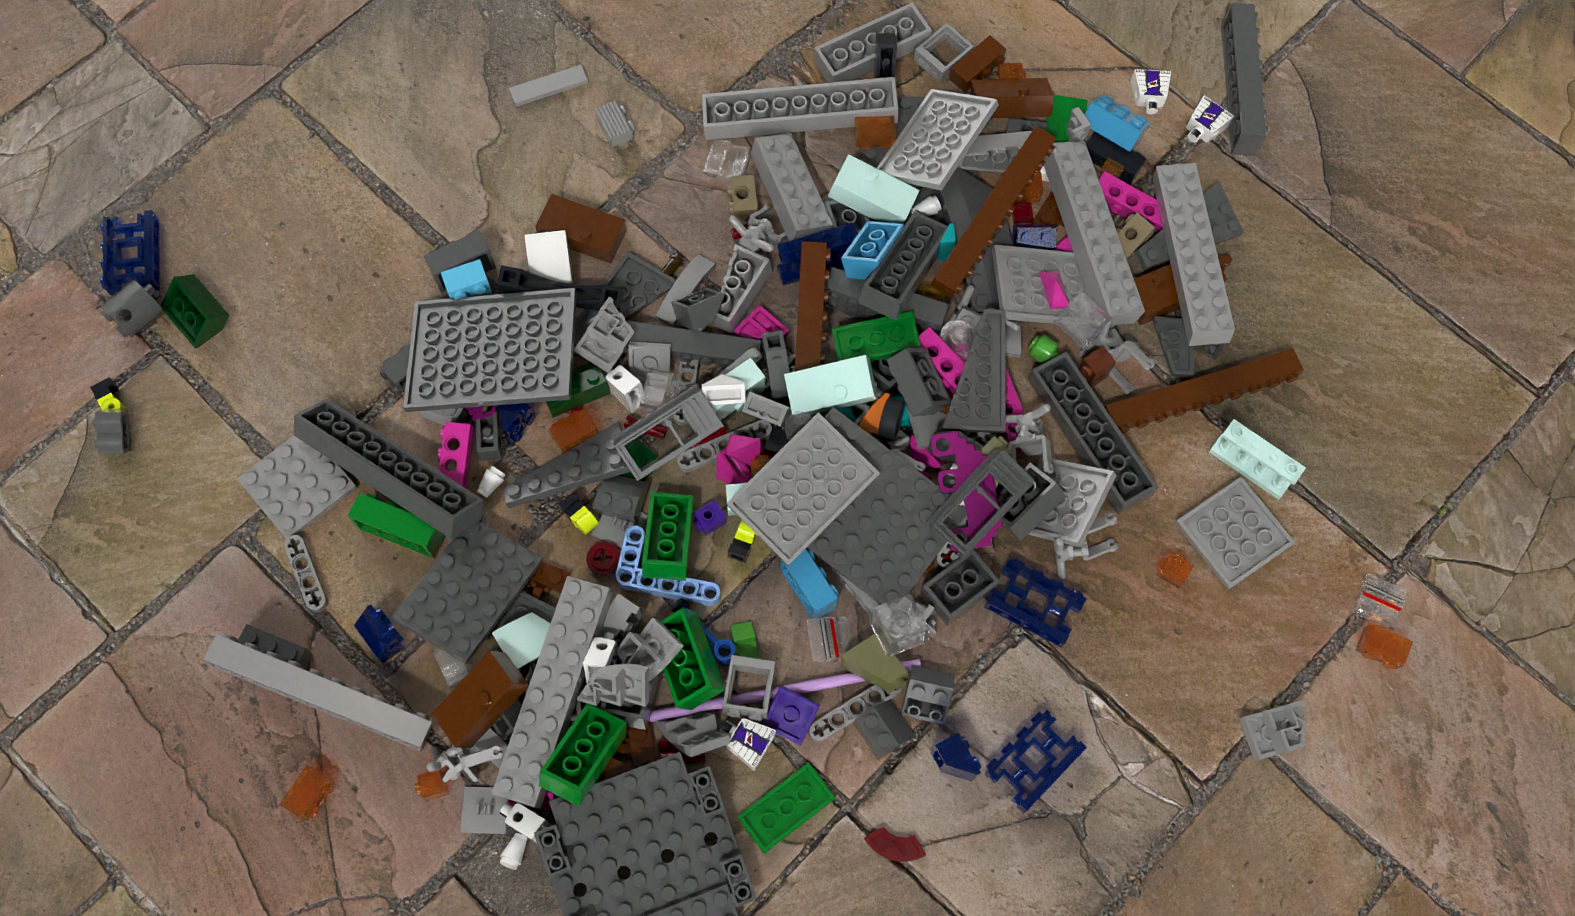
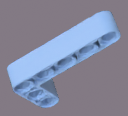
M631 526L627 529L616 571V579L621 589L674 600L683 598L687 602L705 606H715L719 603L720 589L717 584L687 577L686 581L650 578L653 580L650 586L642 585V581L646 579V577H642V569H640L644 552L645 533L640 526ZM634 534L641 535V539L638 541H632L630 538ZM629 554L637 556L632 562L627 561L626 557ZM625 574L632 576L628 582L621 581V578ZM671 582L674 584V587L671 590H665L663 585ZM692 586L696 590L693 594H686L684 589ZM709 590L716 592V596L712 599L705 596V593Z

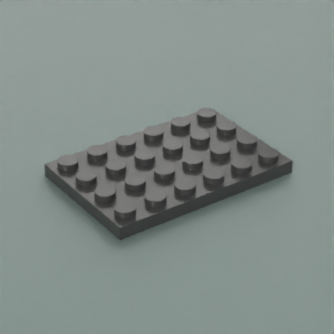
M476 522L454 537L392 616V620L467 664L542 564L543 558L486 525Z

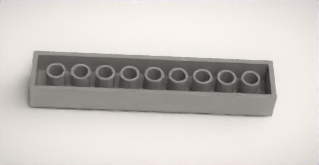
M895 77L702 94L703 126L706 140L898 123Z
M1085 141L1053 143V146H1055L1054 151L1050 157L1045 156L1043 159L1046 161L1044 168L1098 326H1102L1105 318L1111 319V325L1135 323L1145 310Z
M1196 163L1156 166L1153 185L1188 346L1230 343L1235 327Z
M567 576L491 794L541 809L547 790L539 786V773L567 733L578 701L577 698L580 695L585 680L583 662L593 638L600 636L614 595L610 588Z
M226 633L223 636L215 635L203 659L213 668L418 751L422 750L432 728L429 716L423 713L411 714L408 708L398 703L395 706L389 705L387 699L381 696L374 695L372 698L367 696L365 690L353 686L352 689L345 687V682L334 677L328 680L323 676V673L310 668L309 672L303 670L302 665L295 661L289 660L286 663L282 661L283 659L279 655L270 651L264 654L258 649L259 647L248 642L242 645L237 641V638Z

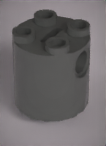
M132 280L101 306L103 309L101 314L109 322L114 320L119 325L116 329L124 337L129 335L131 338L164 310L156 302L161 295L150 284L142 288L135 280ZM121 310H127L130 313L128 321L120 320L119 312Z

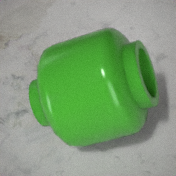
M1037 335L1028 347L1030 349L1029 355L1040 364H1044L1059 355L1057 352L1059 345L1047 335Z

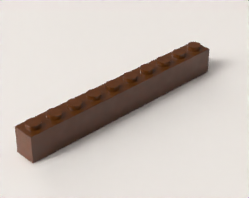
M1035 126L934 277L931 287L949 298H952L955 293L959 295L965 285L963 280L965 277L968 279L971 277L975 270L973 265L975 262L980 263L984 257V248L986 246L990 248L996 238L993 236L994 233L1002 230L1006 223L1004 218L1006 215L1008 217L1012 215L1016 208L1014 203L1016 200L1020 202L1025 195V186H1031L1036 178L1033 174L1036 170L1038 172L1041 171L1046 163L1043 159L1045 156L1050 157L1054 151L1055 146H1053L1056 137Z
M1293 348L1106 405L1104 408L1121 433L1124 434L1130 428L1137 427V429H1140L1153 421L1160 423L1173 415L1175 417L1182 416L1189 410L1199 411L1205 408L1206 405L1212 404L1215 406L1229 398L1235 400L1245 393L1255 394L1261 391L1262 388L1268 387L1271 389L1278 386L1281 382H1294L1299 378L1298 376L1304 369Z

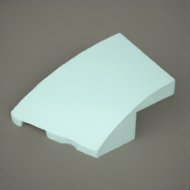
M532 612L492 632L502 651L508 655L519 670L539 658L550 623Z

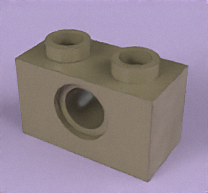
M754 175L730 177V184L727 185L728 196H732V202H729L730 214L734 213L738 220H749L750 216L758 211Z
M1138 212L1135 215L1131 214L1124 223L1126 225L1122 230H1117L1125 256L1129 260L1157 231ZM1131 230H1136V238L1133 240H1128V232Z

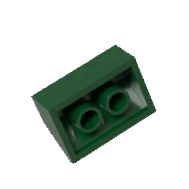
M194 274L173 277L160 305L194 348H199L221 332L230 316Z
M588 362L572 370L570 400L545 402L554 418L569 410L609 395L610 392L600 367L592 362Z

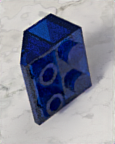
M1013 224L1012 241L1014 247L1056 251V226L1052 224Z
M532 403L498 405L502 430L510 446H513L515 442H519L524 434V429L527 425L530 426L533 423L536 413Z
M370 604L356 621L354 627L378 660L384 664L405 649L401 643L404 639L380 607L375 609Z
M959 732L936 744L930 752L942 773L968 781L975 780L981 774L980 769L982 767L976 756L972 757L968 750L970 745L964 736L961 737Z

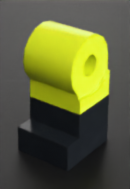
M110 377L90 387L102 410H126V407L115 395L119 388Z
M574 492L559 503L561 511L584 535H587L599 525L595 517L582 504Z
M741 521L733 542L730 544L728 557L746 563L756 534L743 521Z

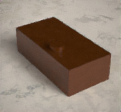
M1047 78L971 80L970 95L997 99L999 106L991 118L1052 116L1054 94Z
M551 194L535 226L537 233L565 230L569 249L610 264L627 231L625 219Z
M1171 264L1134 279L1145 310L1137 320L1139 325L1152 321L1154 316L1162 317L1180 310Z
M489 650L434 710L432 715L454 747L472 748L527 689L529 684L505 652Z

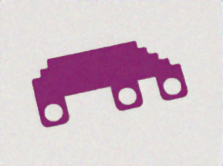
M957 431L936 434L931 437L935 456L941 457L955 454L958 468L938 473L939 486L943 493L955 492L988 457L982 456L980 450L975 451L973 444H966V439L959 438ZM939 438H945L949 441L947 451L941 452L936 448V441ZM989 473L978 486L982 487L983 491L998 505L993 476ZM947 474H952L956 478V484L952 488H947L943 485V477ZM974 489L964 499L969 527L951 530L955 535L957 533H964L967 536V541L997 510L982 494L977 493V489ZM1001 519L974 548L991 546V537L996 536V529L1002 528ZM951 544V549L957 552L958 550Z

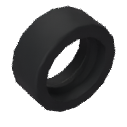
M893 398L886 400L878 429L880 437L895 440L903 417L904 401Z

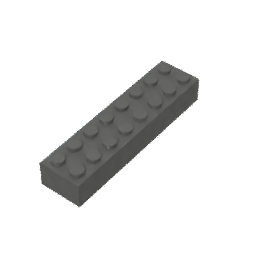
M1232 3L1221 25L1228 112L1234 115L1229 124L1231 155L1254 156L1258 148L1261 147L1262 141L1268 135V127L1265 126L1267 112L1263 106L1265 93H1262L1264 79L1260 72L1262 60H1259L1261 46L1258 44L1259 28L1256 27L1258 13L1255 12L1254 4Z
M1065 352L1033 369L1028 381L1044 405H1050V414L1084 465L1111 470L1116 474V478L1106 496L1116 513L1119 515L1153 496L1159 488L1068 353Z

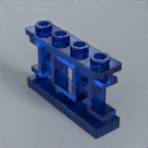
M146 210L144 215L141 213L137 214V223L121 224L117 216H114L113 219L103 216V224L100 226L103 235V241L100 243L103 252V259L100 261L103 270V277L100 279L102 288L111 296L115 295V292L118 293L122 290V284L135 280L142 288L150 284L156 291L160 290L159 219L152 210ZM115 232L117 235L125 234V238L115 239ZM144 232V239L142 236L134 237V233ZM137 246V258L122 260L121 248ZM144 267V274L142 272L134 273V268ZM115 268L117 270L125 269V274L115 275Z
M854 223L778 244V255L782 264L777 265V271L783 286L800 281L802 241L827 243V248L830 249V261H826L825 269H829V272H831L832 267L837 269L844 268L841 257L858 235Z
M1009 559L1001 573L1010 578L1004 593L993 589L984 608L1062 648L1072 630L1062 623L1069 609L1079 614L1087 598L1078 590H1070L1064 587V584L1059 580H1051L1045 577L1041 571L1025 567V564L1020 560ZM1018 575L1029 580L1025 590L1013 585ZM1030 589L1049 598L1043 613L1023 604ZM1009 592L1020 597L1016 608L1004 602ZM1057 595L1068 600L1063 610L1052 605ZM1048 612L1059 617L1055 628L1043 622Z
M1048 710L1043 714L1039 711L1030 720L1034 724L1029 729L1024 727L1016 735L1018 740L1014 745L1009 742L1001 750L1004 755L999 760L994 758L986 766L988 771L985 776L989 777L994 784L1003 776L1018 791L1011 801L1018 805L1017 808L1023 814L1029 810L1087 748L1081 741L1078 742L1074 736L1065 743L1050 728L1057 719L1054 716L1052 717ZM1044 720L1046 724L1041 730L1049 738L1043 744L1035 737L1027 743L1025 739ZM1055 744L1063 752L1071 746L1073 749L1053 768L1051 765L1057 758L1049 750ZM1032 745L1048 760L1036 774L1019 759ZM1015 751L1017 755L1011 761L1019 769L1013 775L1005 768L997 774L995 770ZM1025 775L1033 783L1041 777L1043 780L1023 800L1021 796L1027 790L1019 781Z

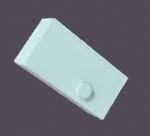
M848 154L828 197L877 222L904 224L920 190Z
M866 355L784 374L792 415L796 418L830 411L832 407L839 409L878 400L870 359Z
M751 358L726 374V376L744 382L745 402L749 392L758 395L765 390V376ZM745 403L710 406L721 421L735 410H742ZM683 411L684 419L687 421V423L690 425L693 431L697 433V431L695 430V428L693 427V425L691 424L688 417Z

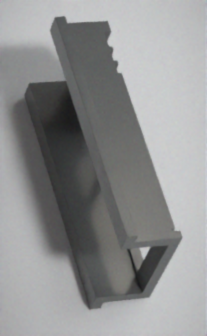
M696 383L613 436L611 440L638 481L724 425ZM681 409L697 431V433L683 442L672 427L671 421L667 419ZM665 420V425L669 426L679 444L644 467L639 468L624 445Z
M994 449L925 523L931 529L935 528L958 550L956 554L963 559L1033 485L1034 479L1004 450L998 451ZM989 473L1011 494L1000 506L983 491L982 487L978 486ZM974 489H977V493L982 494L997 510L964 544L943 522Z

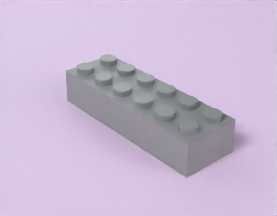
M912 2L815 47L814 63L828 83L851 81L874 70L876 33H895L897 41L896 59L915 51L918 46L931 37L932 30Z
M786 133L755 138L750 154L791 246L802 244V241L815 242L827 240L833 224L792 134Z

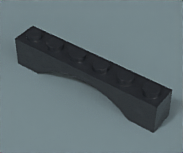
M501 265L497 281L499 293L504 294L575 288L577 291L576 307L599 311L608 297H611L619 313L621 311L623 288L564 283L537 276L523 269Z

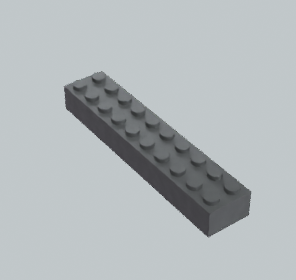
M328 399L294 415V436L450 539L481 520L482 498Z

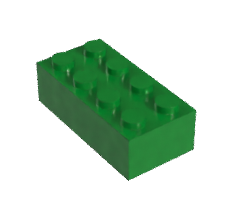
M651 492L642 560V577L686 581L693 495Z
M369 493L367 495L358 494L348 514L349 519L357 529L435 559L446 537L443 533L408 510L399 509V506L393 502H381L378 497Z
M682 608L662 620L661 623L684 645L663 669L676 708L693 710L726 689L698 613Z
M587 703L540 770L539 786L580 807L625 739L627 722Z

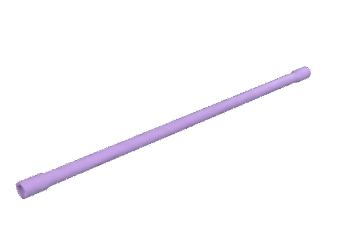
M919 659L901 662L908 671V674H910L912 665L921 667ZM853 673L784 685V687L801 694L864 682L866 680ZM779 687L772 688L770 699L775 698ZM766 689L732 695L730 704L743 705L764 701ZM724 697L710 699L693 710L676 708V706L652 710L648 722L722 709Z

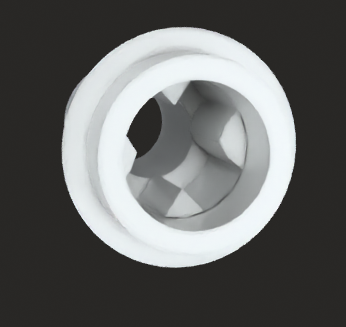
M934 195L932 197L928 196L911 208V213L913 214L915 211L924 216L938 214V211L942 210L938 198Z
M491 465L489 470L486 469L477 492L488 498L504 481L505 474Z
M515 833L501 853L499 863L507 868L516 870L518 865H521L528 838L522 834Z

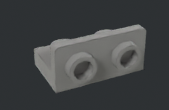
M1079 107L1072 109L1066 133L1069 142H1086L1091 124Z

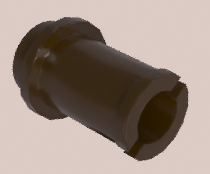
M677 253L670 255L669 261L660 270L670 277L679 266L683 265L684 259Z

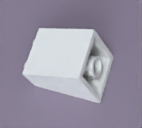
M565 230L525 235L529 273L573 284L570 249Z

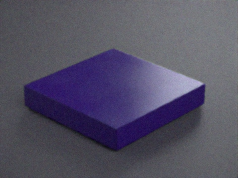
M780 685L768 710L767 719H764L762 725L776 730L777 734L801 746L820 704Z

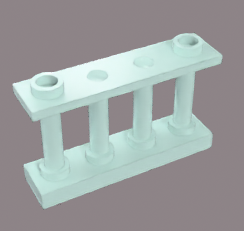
M1233 419L1209 451V453L1278 500L1283 496L1290 484L1294 485L1306 469V467L1235 419Z

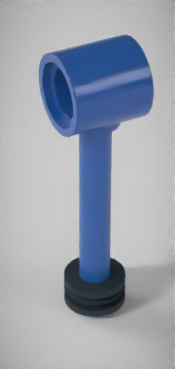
M682 598L673 605L671 611L675 613L682 608L688 609L690 604ZM702 624L706 638L713 646L716 662L722 666L730 665L731 656H736L733 642L727 639L718 640ZM726 648L731 651L727 657L719 655L722 649Z

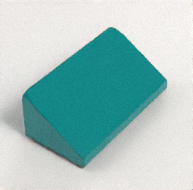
M953 223L949 224L940 241L938 261H946L955 247L956 237Z

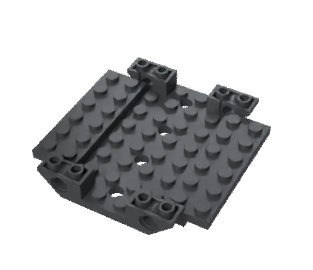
M680 752L594 784L580 807L561 797L549 801L556 824L534 832L549 878L551 877L564 916H738L736 907L757 899L710 766L688 774ZM709 832L717 835V842L714 845H707L704 842V837ZM665 849H671L674 852V858L670 862H664L661 859V853ZM621 866H627L631 870V875L627 879H621L617 874V870ZM577 883L586 885L587 892L585 895L577 896L574 893L573 888Z

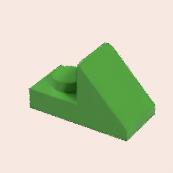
M752 622L730 625L736 656L759 659Z

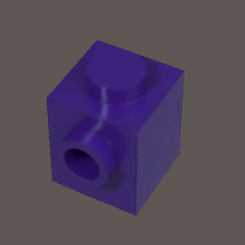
M715 500L693 513L694 521L692 523L698 532L702 531L705 536L727 523L726 515Z

